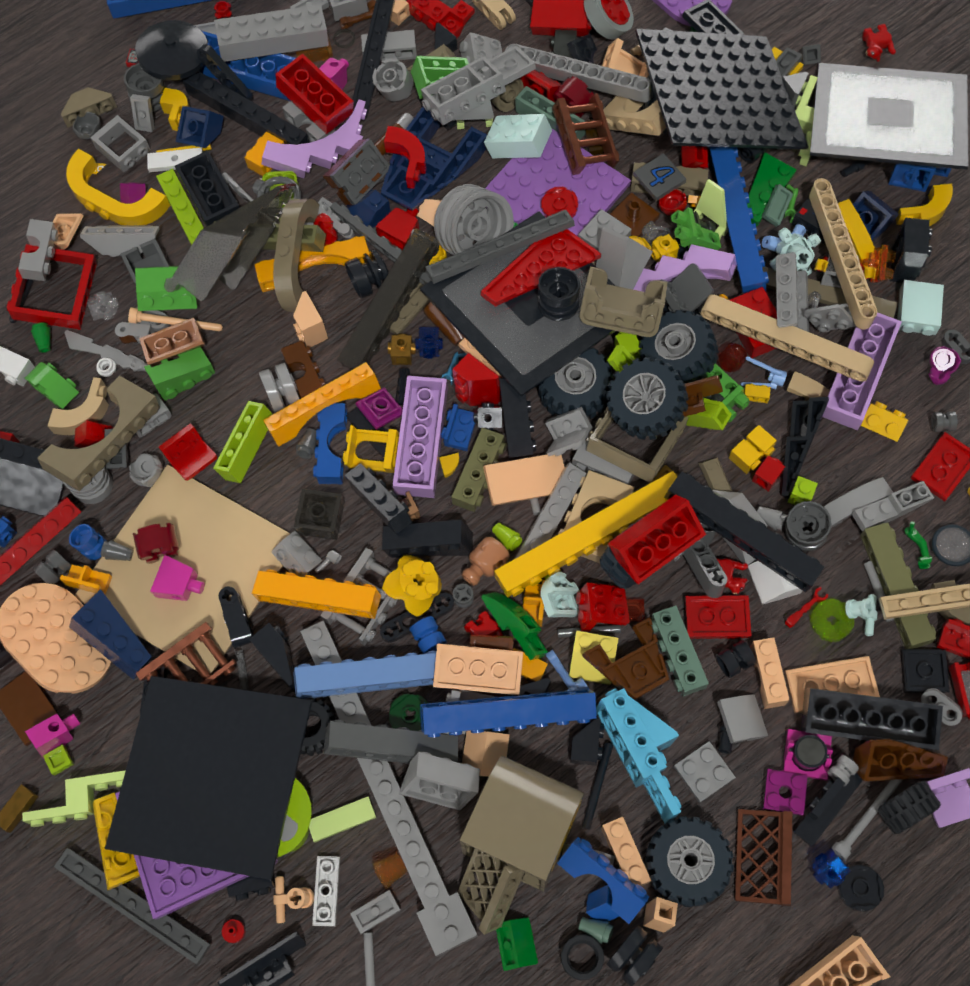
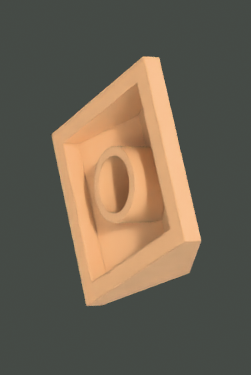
M56 214L53 220L54 226L58 230V240L54 241L55 249L65 250L68 247L83 218L82 214Z

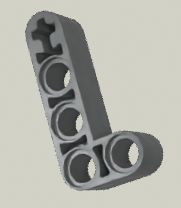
M701 523L706 535L682 553L707 596L719 598L722 596L727 584V576L708 545L712 543L716 532Z

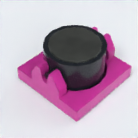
M788 729L783 771L807 775V778L827 781V772L832 763V736Z

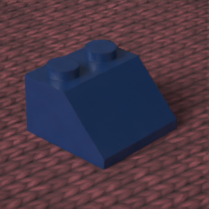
M863 191L853 204L872 242L886 231L899 215L871 191Z

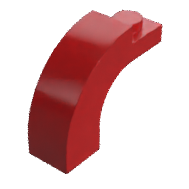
M388 126L384 139L385 150L387 153L400 154L409 160L406 173L407 188L415 189L416 181L419 182L421 173L426 174L424 148L419 139L411 132L399 127Z

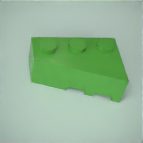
M416 56L411 74L419 98H423L422 88L468 65L467 58Z
M201 347L178 354L179 358L169 362L167 359L161 360L162 364L151 368L150 365L144 366L164 401L175 398L180 392L191 389L198 382L207 380L215 374L210 361Z

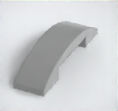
M882 477L868 482L824 506L831 516V528L851 516L855 510L887 498L892 494L893 491L885 479Z

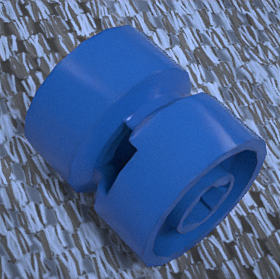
M80 524L75 527L69 536L70 545L89 560H97L102 557L101 549L104 541L107 540L88 524Z
M433 616L421 619L409 629L415 641H419L418 646L422 654L429 651H437V644H447L442 632L437 631L438 625Z

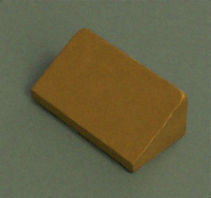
M21 784L0 811V827L6 832L11 833L23 818L22 813L27 812L39 796Z

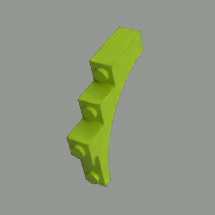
M616 345L607 361L616 372H621L623 370L622 366L626 363L628 366L633 364L632 360H635V358L623 345ZM704 398L706 411L686 416L689 418L686 426L723 431L732 414L723 402Z

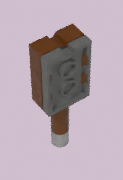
M404 113L392 126L406 130L414 118L411 114ZM386 132L375 143L371 139L358 140L323 175L331 188H337L338 192L336 194L345 205H356L388 172L390 165L383 157L386 153L384 145Z

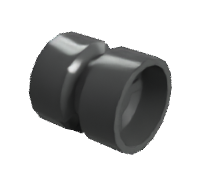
M53 549L45 557L46 561H40L32 570L46 583L55 585L60 580V575H65L69 572L71 565Z

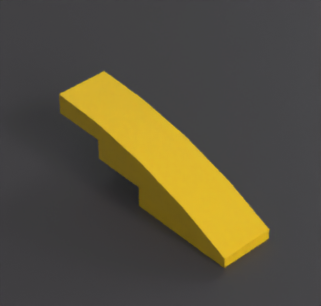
M849 199L839 202L838 205L856 254L859 257V262L864 267H874L875 247L863 221ZM879 258L877 264V273L882 270Z

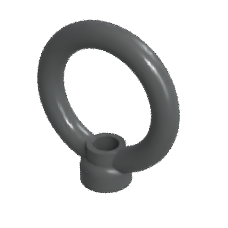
M278 176L266 181L256 180L253 192L257 194V203L269 215L281 216L283 208L268 206L264 200V196L268 194L271 186L276 184L288 185L293 190V199H301V190L298 184L288 177Z

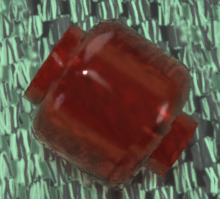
M727 344L718 357L721 368L727 372L739 371L746 361L747 352L739 344Z

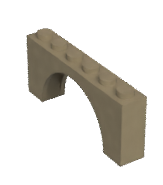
M119 376L107 388L111 401L120 408L119 418L114 429L101 441L85 448L64 449L51 444L37 458L43 470L80 491L89 484L91 479L104 468L105 464L112 457L116 456L118 451L131 440L132 436L157 413L160 406L155 395Z

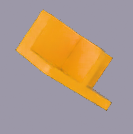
M71 565L68 576L61 575L60 580L69 587L97 593L101 589L105 595L112 579L110 574L92 570L87 565H84V567Z
M543 580L542 584L525 587L523 609L529 613L539 627H542L544 604L541 598V587L545 580Z

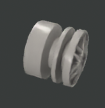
M104 466L91 479L89 484L80 491L66 483L64 484L79 501L85 504H95L108 497L113 488V478Z

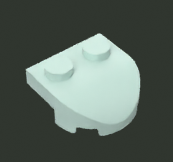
M556 572L548 577L541 587V598L548 617H575L579 614L574 594L579 592V589L575 582L570 583L565 578L567 574L563 572Z

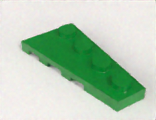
M766 152L749 194L750 203H747V207L752 208L753 212L751 223H755L756 226L763 219L762 215L775 185L780 184L786 188L797 169Z

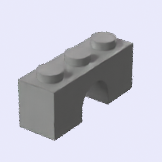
M292 101L282 107L285 119L297 128L304 124H311L306 128L310 142L323 139L335 132L336 128L325 134Z
M30 219L26 236L30 245L38 246L39 248L33 253L22 252L18 270L24 279L46 281V276L51 271L50 259L54 257V241L58 240V230H56L53 222Z

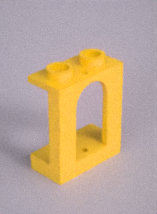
M350 425V431L346 434L347 450L343 453L344 464L349 469H353L361 463L366 469L369 467L372 471L394 473L400 433L394 429H389V432L362 430ZM364 441L387 443L384 462L359 459L356 455V448L359 443Z

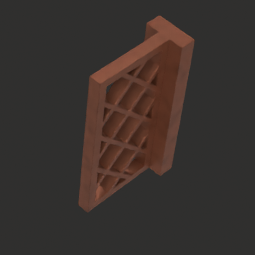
M738 809L735 901L791 906L792 812ZM743 815H752L758 823L748 830L743 825ZM768 817H779V825L772 832L763 823ZM759 825L769 833L761 842L751 834ZM742 828L747 832V833H746L745 835H743V836H742ZM777 831H778V839L774 836V834H775ZM748 835L758 844L749 853L742 847V841ZM771 837L778 843V849L772 855L762 846ZM759 847L768 855V858L760 866L751 857ZM742 851H743V852L745 853V855H746L743 859H741V857H742ZM777 853L778 862L773 858ZM747 858L757 867L749 876L741 870V864ZM770 860L778 867V872L771 878L762 869ZM760 870L768 881L758 889L750 878ZM741 874L745 877V879L742 882ZM776 877H777V885L773 882V880H774ZM747 881L756 889V892L750 897L740 896L741 886ZM770 882L777 889V899H768L761 892ZM759 893L763 898H756L755 896Z

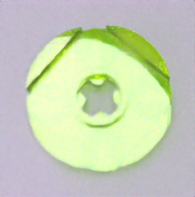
M827 599L819 602L811 613V627L823 640L829 642L841 641L853 629L854 619H850L847 616L845 602ZM831 615L838 620L835 622V625H831V622L827 621V618H830Z

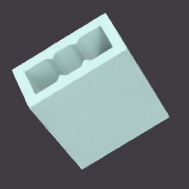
M904 280L899 289L897 320L902 321L899 330L906 333H922L927 336L936 335L941 327L944 285Z

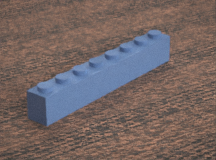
M429 651L422 655L408 653L402 657L388 655L383 659L367 657L362 661L347 659L341 661V663L334 664L332 662H322L315 666L301 664L294 668L293 674L296 698L306 699L433 685L437 651Z

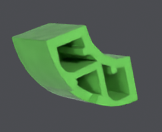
M40 362L24 378L38 392L61 409L79 393L75 389L77 385L71 379L67 378L65 380L57 373V369L50 363L46 365Z

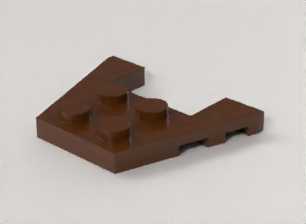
M650 617L634 625L632 628L643 646L612 663L600 644L582 654L586 661L620 690L624 688L628 696L634 700L669 680L663 656L658 650L656 634L653 633L651 627L653 624Z

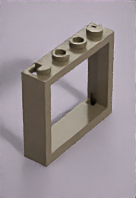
M607 407L604 412V418L598 419L595 431H590L586 442H588L586 451L652 483L685 430L689 418L684 417L682 422L677 421V428L674 431L671 430L649 465L601 441V438L614 420Z

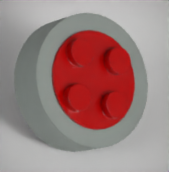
M584 0L585 12L592 24V28L594 27L603 37L614 40L631 29L634 19L628 0Z

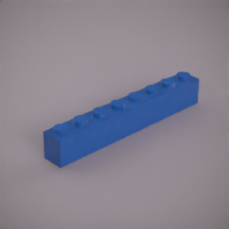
M590 689L420 704L421 730L428 737H439L441 733L448 732L449 735H461L462 731L470 730L471 733H482L484 729L491 728L493 731H504L505 727L514 726V729H525L527 725L535 724V727H546L548 723L554 722L557 725H567L569 721L576 720L578 723H588L590 719H597L595 692Z

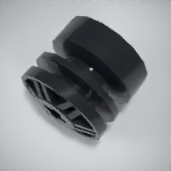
M375 249L370 251V257L367 253L363 254V264H361L357 257L345 262V268L351 283L361 299L373 294L371 286L373 284L379 291L382 290L381 282L386 288L391 286L386 264Z
M554 267L542 273L538 280V308L542 315L553 321H563L570 319L577 313L580 292V280L577 274L565 267Z

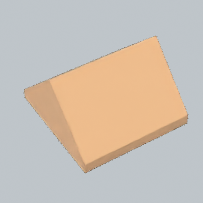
M471 730L467 731L462 764L466 763L472 767L479 768V776L489 777L501 756L507 758L510 734L485 730L482 733H471Z

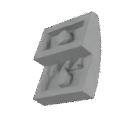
M755 695L731 697L717 702L731 744L768 736Z

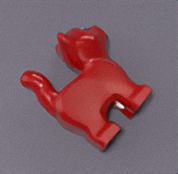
M885 24L878 25L879 31L873 33L870 27L864 29L862 39L866 41L868 47L866 55L877 62L880 61L882 49L888 48V52L892 55L896 53L892 35L887 31Z
M716 558L727 576L725 588H729L732 594H739V592L744 590L747 579L733 577L732 575L735 568L738 570L748 569V564L730 559Z
M487 611L482 612L478 616L479 618L476 622L480 625L477 626L471 620L464 626V630L469 632L470 635L503 636L498 624L490 618Z

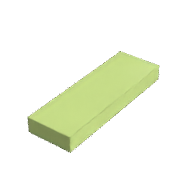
M369 796L312 818L309 829L313 841L318 842L375 819L376 815Z

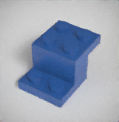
M895 164L888 185L926 192L933 175L948 177L952 168Z

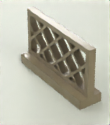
M474 849L458 894L480 919L479 930L486 935L502 926L524 871L507 863L502 868L500 860L494 857L492 859L495 868H492L489 858L492 856ZM480 856H482L484 867H481ZM473 872H476L478 883L475 882ZM483 872H486L488 883H485ZM493 873H496V875H497V879H498V883H497V884L495 883V879H494ZM467 887H470L472 897L466 891ZM477 888H480L482 898H479ZM487 888H490L491 899H489ZM481 903L484 904L485 913L482 910Z

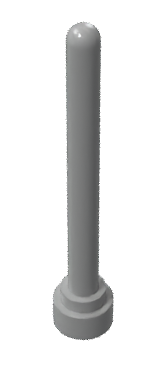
M903 779L891 780L846 838L832 846L830 850L836 857L846 861L851 854V845L877 814L879 806L888 800Z

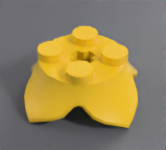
M406 555L399 559L397 563L398 568L390 572L385 578L382 590L393 599H402L408 612L418 617L430 608L434 597L441 592L442 583L432 563L424 562L415 556Z

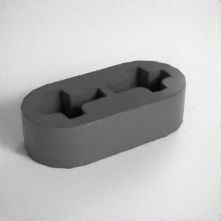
M948 330L942 338L943 346L954 349L961 359V364L969 363L970 343L957 330ZM955 338V341H949L948 339ZM966 352L968 353V356H967V355H964V356L961 355V353H966Z

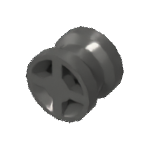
M459 584L454 588L453 598L455 604L458 607L467 608L473 603V590L468 584Z

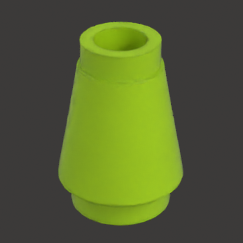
M497 523L493 527L492 532L507 550L514 551L522 543V538L518 532L501 523Z

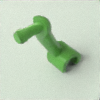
M788 184L786 187L793 192V196L784 218L791 216L790 223H792L796 214L794 205L799 190Z

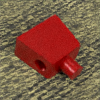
M394 208L376 225L377 235L380 237L384 236L389 240L390 244L397 246L407 253L412 230L419 231V221L416 218L419 213L418 209L415 208L413 211L407 209L405 212L400 208Z

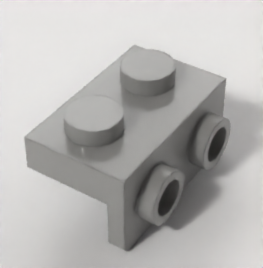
M296 531L288 535L272 550V554L290 573H294L299 577H305L322 562L321 558Z

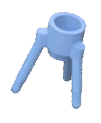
M748 356L745 358L747 361L770 371L767 380L771 382H741V386L746 384L766 385L775 390L777 385L783 386L787 375L786 371L773 368Z

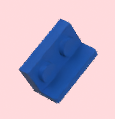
M454 404L453 408L448 411L447 421L449 422L447 427L443 428L441 438L444 439V445L447 447L468 451L476 424L474 423V412L459 409L458 404Z

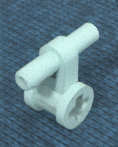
M874 594L868 595V598L862 601L848 600L845 606L846 614L850 619L860 616L866 620V636H873L874 622L877 620V596Z

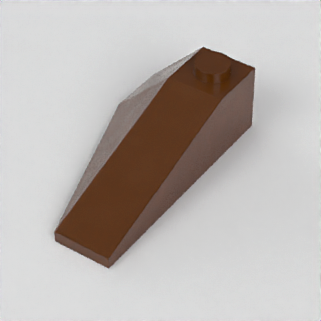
M891 739L869 740L856 747L853 761L859 767L856 773L863 781L943 777L948 757Z

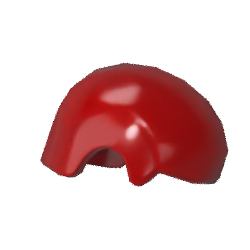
M677 189L659 199V207L667 216H671L677 210L684 211L687 206L685 193Z

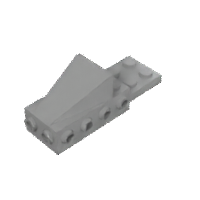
M517 45L490 60L483 56L422 88L421 92L424 99L422 104L425 110H429L432 117L442 125L452 120L492 119L494 114L490 100L506 92L505 85L535 70V62Z

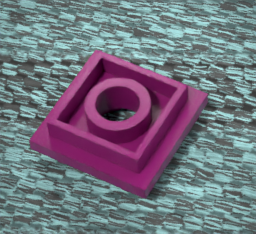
M385 387L357 401L355 404L376 430L401 417L403 409ZM376 405H383L385 408L379 409Z
M767 769L763 809L778 812L791 811L792 814L803 816L807 775ZM781 787L789 789V798L785 799L780 796L779 789Z

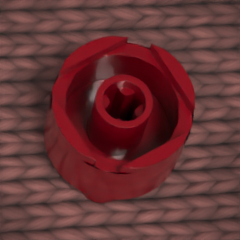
M572 76L571 78L568 77L561 84L553 96L555 101L559 98H565L568 106L588 104L594 94L592 91L589 93L586 90L588 86L582 80ZM586 112L573 114L581 118Z
M160 523L138 529V534L133 533L138 559L146 560V563L150 564L158 562V558L164 555L171 558L178 556L179 545L174 525L166 523L167 527H161Z

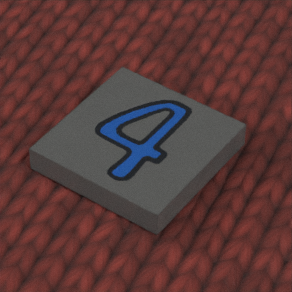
M664 153L633 173V176L655 201L686 183V178Z

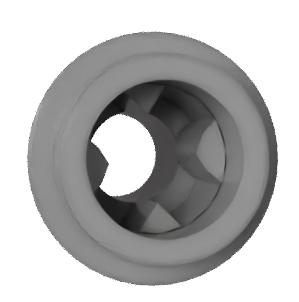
M762 506L757 510V513L768 526L774 530H783L788 517L783 511Z

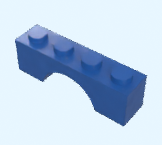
M334 403L318 412L320 428L316 430V439L319 440V445L315 447L317 465L313 467V475L317 478L319 484H343L344 464L341 458L331 453L330 443L335 435L347 430L346 415L348 410L345 403Z
M577 837L557 862L559 866L574 878L584 874H593L602 878L612 892L611 909L628 924L631 923L649 899L646 890L642 886L631 882L624 871L613 867L606 856L595 852L592 849V845L584 839Z

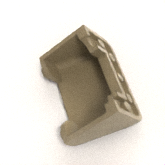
M590 266L580 311L581 321L587 325L644 337L656 335L665 305L668 282L653 280L647 284L645 292L608 285L607 273L603 269Z

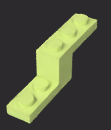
M812 75L809 81L805 82L801 92L803 96H798L796 102L797 110H795L802 131L807 134L805 138L809 146L807 150L800 149L798 155L801 157L799 164L807 166L811 156L810 146L814 108L809 107L808 103L818 77Z
M125 771L66 779V806L23 812V822L31 824V827L44 826V822L48 821L58 824L66 822L68 818H74V820L88 819V815H94L92 804L94 801V788L95 791L107 790L108 786L113 785L121 788Z

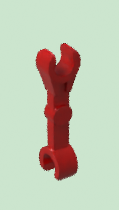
M821 587L814 591L813 599L809 603H806L800 611L788 617L785 624L789 628H792L816 602L823 603L828 598V594L823 598L818 596L817 593L821 591Z

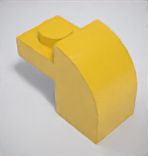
M164 88L160 105L165 114H170L168 121L172 130L178 131L182 106L190 107L183 92Z

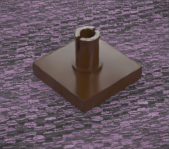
M630 193L610 214L632 229L631 236L641 237L660 217L658 211L633 193Z

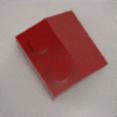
M533 70L520 77L524 88L527 86L554 103L556 102L553 94L561 86L558 81L550 79L544 73Z

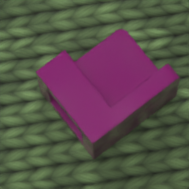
M120 183L121 203H135L146 195L145 183Z

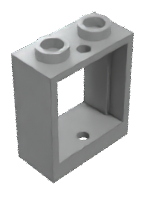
M118 115L90 137L95 148L122 172L133 167L138 160L146 156L151 150L147 140ZM126 132L137 142L119 157L107 146Z

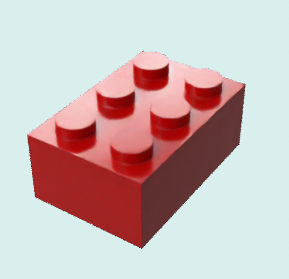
M763 287L730 299L732 302L777 319V311ZM736 332L750 358L777 349Z

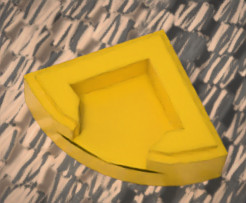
M459 453L439 458L445 478L452 475L459 464Z

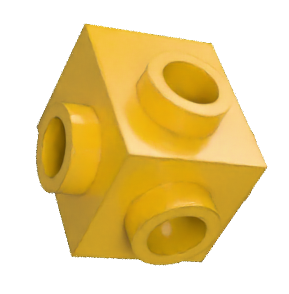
M670 234L659 236L652 241L651 251L653 252L651 256L656 263L660 262L663 255L677 258L679 245L675 239H672Z

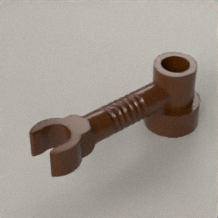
M376 0L368 2V12L353 17H341L339 20L342 30L348 29L355 23L372 18Z

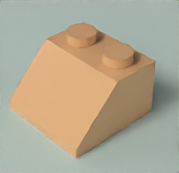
M306 291L302 292L293 315L295 320L293 327L299 341L303 340V343L311 348L327 340L328 336L323 320Z

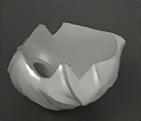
M147 453L140 454L136 461L129 465L132 481L137 485L152 487L160 477L161 470L163 469L158 456Z

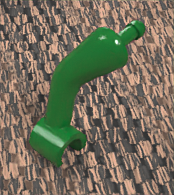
M912 521L909 524L910 527L905 528L904 532L920 548L922 557H918L919 569L930 568L932 557L929 556L926 540L914 528L915 523Z

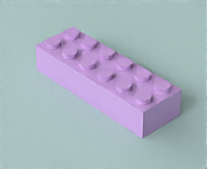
M877 312L870 328L859 329L857 326L855 327L847 348L871 357L874 360V365L868 379L864 382L837 373L827 396L829 397V402L822 417L858 431L902 321Z
M407 376L393 479V490L396 495L406 496L405 493L409 491L411 496L435 498L442 441L441 435L448 392L447 379Z

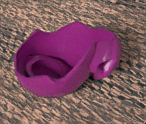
M942 346L932 351L929 358L931 369L930 373H928L931 381L935 385L944 384L951 377V374L957 370L961 359L954 349Z

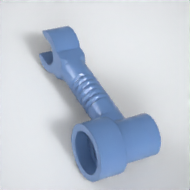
M553 650L546 654V657L568 687L566 691L589 689L582 677L576 682L572 680Z

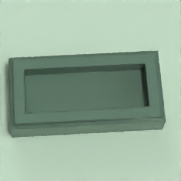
M780 184L775 185L762 218L776 227L779 226L793 193Z

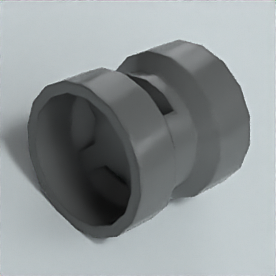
M955 411L947 412L946 414L941 412L932 413L931 426L933 432H941L942 430L956 431L958 420Z

